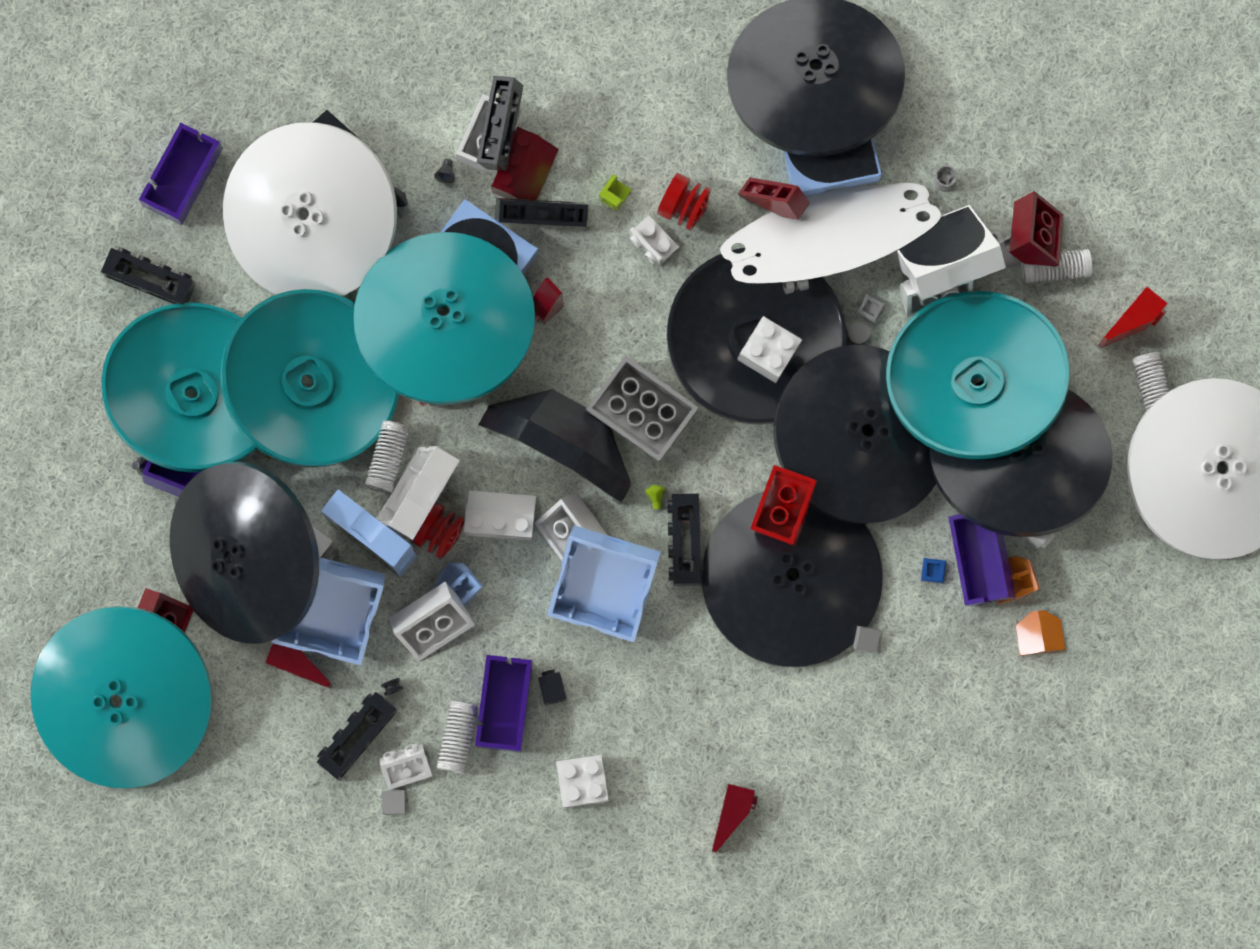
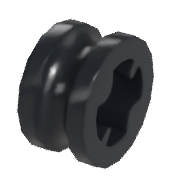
M400 678L381 684V687L385 689V696L404 689L399 684Z

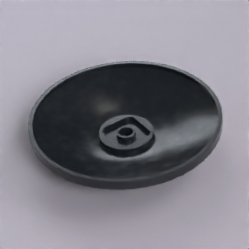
M788 0L765 10L756 16L738 36L731 50L727 68L729 96L743 124L765 143L785 152L804 156L835 155L857 148L871 140L886 127L896 113L902 99L905 83L903 55L891 31L874 14L845 0ZM813 63H819L822 65V68L813 70L810 66Z
M746 248L735 249L732 252L741 254ZM756 253L755 256H756V257H760L761 254H760V253ZM719 254L694 270L684 281L674 298L668 316L666 332L670 362L676 376L686 391L707 410L722 418L738 423L754 425L773 424L778 400L793 374L818 354L829 349L846 346V326L842 308L832 288L823 277L808 279L809 289L801 291L797 289L793 293L786 294L782 282L745 283L735 280L731 272L733 267L731 261L725 259L722 254ZM747 265L742 271L745 275L752 276L757 272V268L753 265ZM763 316L802 339L776 383L737 360L748 341V337L752 335Z
M840 346L820 353L807 361L793 374L785 385L778 400L774 416V445L780 466L817 480L810 502L813 508L836 520L854 524H875L897 518L920 504L936 485L930 463V447L916 439L904 427L891 405L886 381V367L890 351L875 346ZM864 425L872 429L870 437L863 434L862 427Z
M984 381L978 382L974 385L981 386L984 383ZM1068 389L1059 415L1038 439L1028 445V449H1020L995 458L966 459L950 456L930 448V463L934 479L942 495L963 517L995 533L1015 537H1037L1056 533L1071 527L1081 521L1096 507L1103 497L1110 479L1113 463L1112 447L1108 432L1098 414L1085 400Z
M229 462L207 468L186 485L176 502L171 519L170 554L177 582L191 608L214 631L237 642L247 644L265 643L288 634L301 623L308 613L316 594L319 579V553L315 533L309 517L296 495L283 481L271 472L244 462ZM230 552L234 556V562L229 557Z
M763 492L755 494L736 505L726 514L712 533L703 558L701 580L708 612L721 634L734 647L760 662L780 667H806L827 661L841 654L854 644L857 626L868 627L877 610L882 591L883 573L880 554L875 540L865 524H854L836 520L819 512L811 505H809L796 546L752 531L750 527ZM789 569H796L799 572L797 580L791 581L787 578L786 573Z

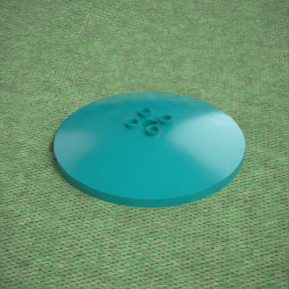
M452 232L420 235L390 249L384 257L378 259L366 274L359 288L354 306V330L361 355L371 371L381 382L400 395L428 404L450 405L464 403L480 398L500 387L516 372L525 359L533 339L535 327V311L531 290L517 265L494 245L477 237ZM441 307H447L450 313L446 316H440L437 311Z
M314 289L282 292L265 299L253 307L239 321L229 336L223 352L220 369V382L224 402L230 417L243 436L268 456L281 462L301 467L317 468L340 464L354 458L369 448L381 435L379 432L385 430L380 429L382 428V421H391L396 409L399 393L381 382L368 367L361 355L354 330L355 303L331 292ZM302 377H310L313 382L312 387L303 386L301 382Z
M962 292L930 303L912 316L902 327L892 344L886 367L887 389L891 405L901 423L916 439L926 446L958 458H995L1018 451L1029 445L1052 425L1063 407L1068 392L1069 362L1060 335L1050 321L1031 305L1012 296L996 292ZM975 378L984 380L981 386H975L971 382Z
M176 303L153 309L141 315L127 325L116 337L103 365L101 395L105 413L110 424L130 449L154 464L183 472H202L219 464L239 462L258 449L243 436L230 417L224 402L220 382L223 352L229 336L242 319L240 316L223 308L208 304L184 303L182 305ZM191 389L197 392V396L189 398L185 395V392Z
M112 606L84 613L68 622L52 636L36 662L32 675L30 699L34 722L40 737L51 754L65 768L78 777L97 785L111 788H136L168 777L192 757L207 732L212 713L213 695L206 664L194 643L180 628L166 618L144 609ZM113 695H118L122 698V705L120 707L112 704L111 698Z

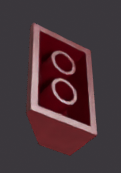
M517 127L514 133L507 171H497L491 185L492 193L504 198L537 200L559 149L539 135Z
M1035 191L1014 201L1009 253L1023 264L1059 266L1064 214Z
M145 588L138 605L140 609L166 618L184 633L194 611L188 604Z

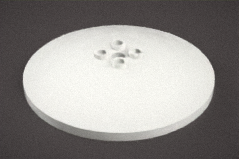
M307 122L289 124L269 131L258 138L237 160L230 173L224 192V228L231 250L241 267L255 282L271 293L277 295L291 290L314 289L344 296L358 289L371 267L390 250L397 223L396 197L393 185L383 164L376 154L359 138L345 130L328 124ZM302 207L309 211V216L306 220L301 219L299 216V210Z
M1218 378L1186 383L1160 397L1147 410L1136 427L1130 443L1127 460V474L1131 496L1147 526L1162 541L1174 549L1204 559H1228L1249 554L1260 548V391L1250 385ZM1220 461L1227 465V471L1224 474L1219 473L1217 470V465Z

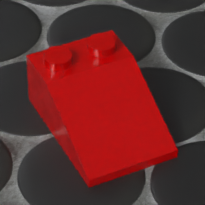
M1146 287L1104 336L1098 346L1103 348L1146 330L1151 324L1155 327L1167 311L1164 308L1168 303L1149 287Z
M773 465L750 529L796 546L817 480Z

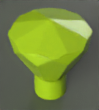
M654 484L644 489L645 494L653 504V509H661V501L666 491L665 486Z

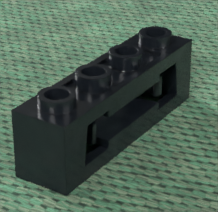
M493 76L477 157V163L489 170L507 171L524 87L514 77ZM486 146L489 147L487 154L485 153Z
M496 198L495 220L498 223L587 227L588 204L584 202Z
M119 247L118 250L110 249L101 269L104 277L172 304L179 303L184 305V303L189 302L196 286L191 275L184 272L179 274L171 272L172 268L164 264L156 266L151 264L150 259L141 255L138 258L131 256V252ZM128 264L133 265L136 270L167 281L168 283L165 288L168 292L164 291L159 285L131 275L132 268Z
M699 493L672 494V500H667V514L672 513V522H668V536H672L673 545H668V558H673V567H669V581H673V586H701ZM690 508H693V520H690ZM678 510H681V520H690L691 559H694V572H691V560H683V571L679 570V560H681V520H678Z
M377 692L373 695L369 693L361 703L364 705L359 712L354 711L347 719L349 724L345 729L342 730L340 728L332 737L334 742L329 748L325 746L317 755L319 758L317 763L338 781H340L398 712L394 706ZM372 708L375 709L368 717L374 723L377 722L383 713L384 715L375 726L371 725L348 752L350 756L340 767V763L347 755L341 750L337 752L334 758H332V755L339 747L343 748L366 720L364 717Z

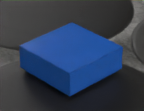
M923 558L921 581L943 584L946 560Z

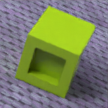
M613 174L599 193V200L615 211H618L631 193V189L618 181L617 176Z

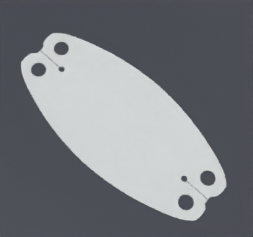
M896 183L843 188L807 197L810 204L799 220L781 217L773 212L757 219L727 239L721 246L720 251L725 259L731 261L733 265L731 272L737 281L745 283H778L818 278L860 267L902 248L937 224L941 218V213L936 206L930 205L928 201L929 192L925 186L920 184ZM908 190H914L918 193V197L915 200H907L904 197V193ZM905 208L906 211L901 212L900 209ZM921 211L928 212L930 219L921 222L916 219V214ZM736 243H741L746 249L743 253L736 254L732 252L731 247ZM756 253L761 254L760 257H756L755 255ZM747 265H753L757 268V272L752 276L745 275L742 270Z

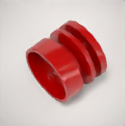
M677 172L660 202L657 215L670 221L678 213L680 214L678 225L682 226L686 218H688L686 229L691 231L703 217L709 204V196L712 190L705 187L700 195L699 192L702 186L700 183L696 184L693 190H690L691 179Z
M435 502L414 539L408 540L419 547H422L429 540L428 552L432 554L439 547L435 556L441 560L458 541L465 519L459 516L452 523L456 515L453 511L446 518H443L445 507Z

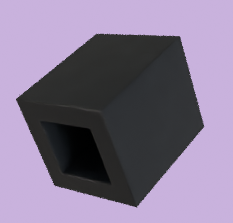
M555 669L542 672V676L538 677L544 705L566 701L560 672L555 673Z

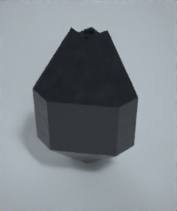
M553 389L489 405L478 424L485 428L486 432L490 435L493 431L517 440L573 470L611 496L612 501L621 505L631 487L629 475L611 428L586 411L587 407Z

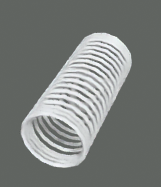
M1090 250L1060 252L1061 260L1057 267L1029 265L1021 262L1023 281L1026 284L1034 283V278L1035 282H1038V278L1040 282H1042V278L1045 282L1046 278L1047 281H1050V278L1053 281L1054 277L1056 281L1058 277L1060 280H1062V277L1064 280L1066 277L1068 280L1070 277L1073 279L1074 276L1076 279L1078 276L1079 278L1082 276L1084 278L1091 277L1092 258Z
M1159 352L1140 355L1132 359L1134 368H1136L1138 386L1140 387V394L1143 395L1141 398L1143 399L1142 402L1146 412L1147 408L1153 405L1146 404L1157 401L1169 390L1166 388L1168 385L1165 384L1167 383L1164 376L1165 373H1161L1164 369H1161L1163 365L1160 364L1163 362L1160 361L1162 358Z
M382 421V428L380 429L387 431L379 432L381 435H379L376 451H374L372 466H370L371 470H369L370 474H367L368 478H366L365 486L385 493H392L393 485H395L393 482L396 481L394 478L397 477L395 474H398L395 470H399L396 466H400L397 462H401L402 456L400 455H403L401 451H404L402 447H405L403 443H407L403 439H408L406 436L409 435L410 428L400 423Z
M450 701L449 707L452 709H448L451 713H448L450 717H447L449 721H446L449 725H445L448 729H444L447 733H443L446 737H443L445 741H442L444 745H441L443 749H440L443 753H439L442 757H438L441 761L437 762V769L464 774L465 764L454 763L449 760L467 763V761L449 756L467 759V756L456 755L450 752L468 755V752L451 748L469 751V748L452 744L470 747V744L453 740L471 743V740L455 738L453 736L471 739V736L454 732L472 735V732L455 728L473 731V728L456 724L474 727V724L457 720L475 723V720L459 718L454 715L476 719V716L460 714L455 711L477 715L478 706Z

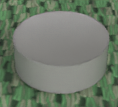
M864 322L852 323L847 332L849 341L855 345L866 343L870 336V329Z

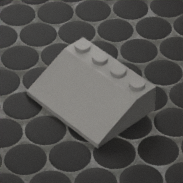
M625 356L588 405L586 411L660 462L694 419L699 407Z

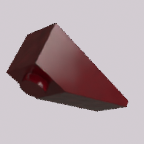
M749 177L738 193L740 197L781 217L796 220L800 219L810 204L797 185Z
M546 277L533 296L535 321L538 323L541 320L543 324H546L564 307L563 293Z
M272 644L265 662L267 665L331 689L332 684L301 650Z
M728 784L711 852L716 853L747 817L750 809L755 810L758 796H754L755 790Z

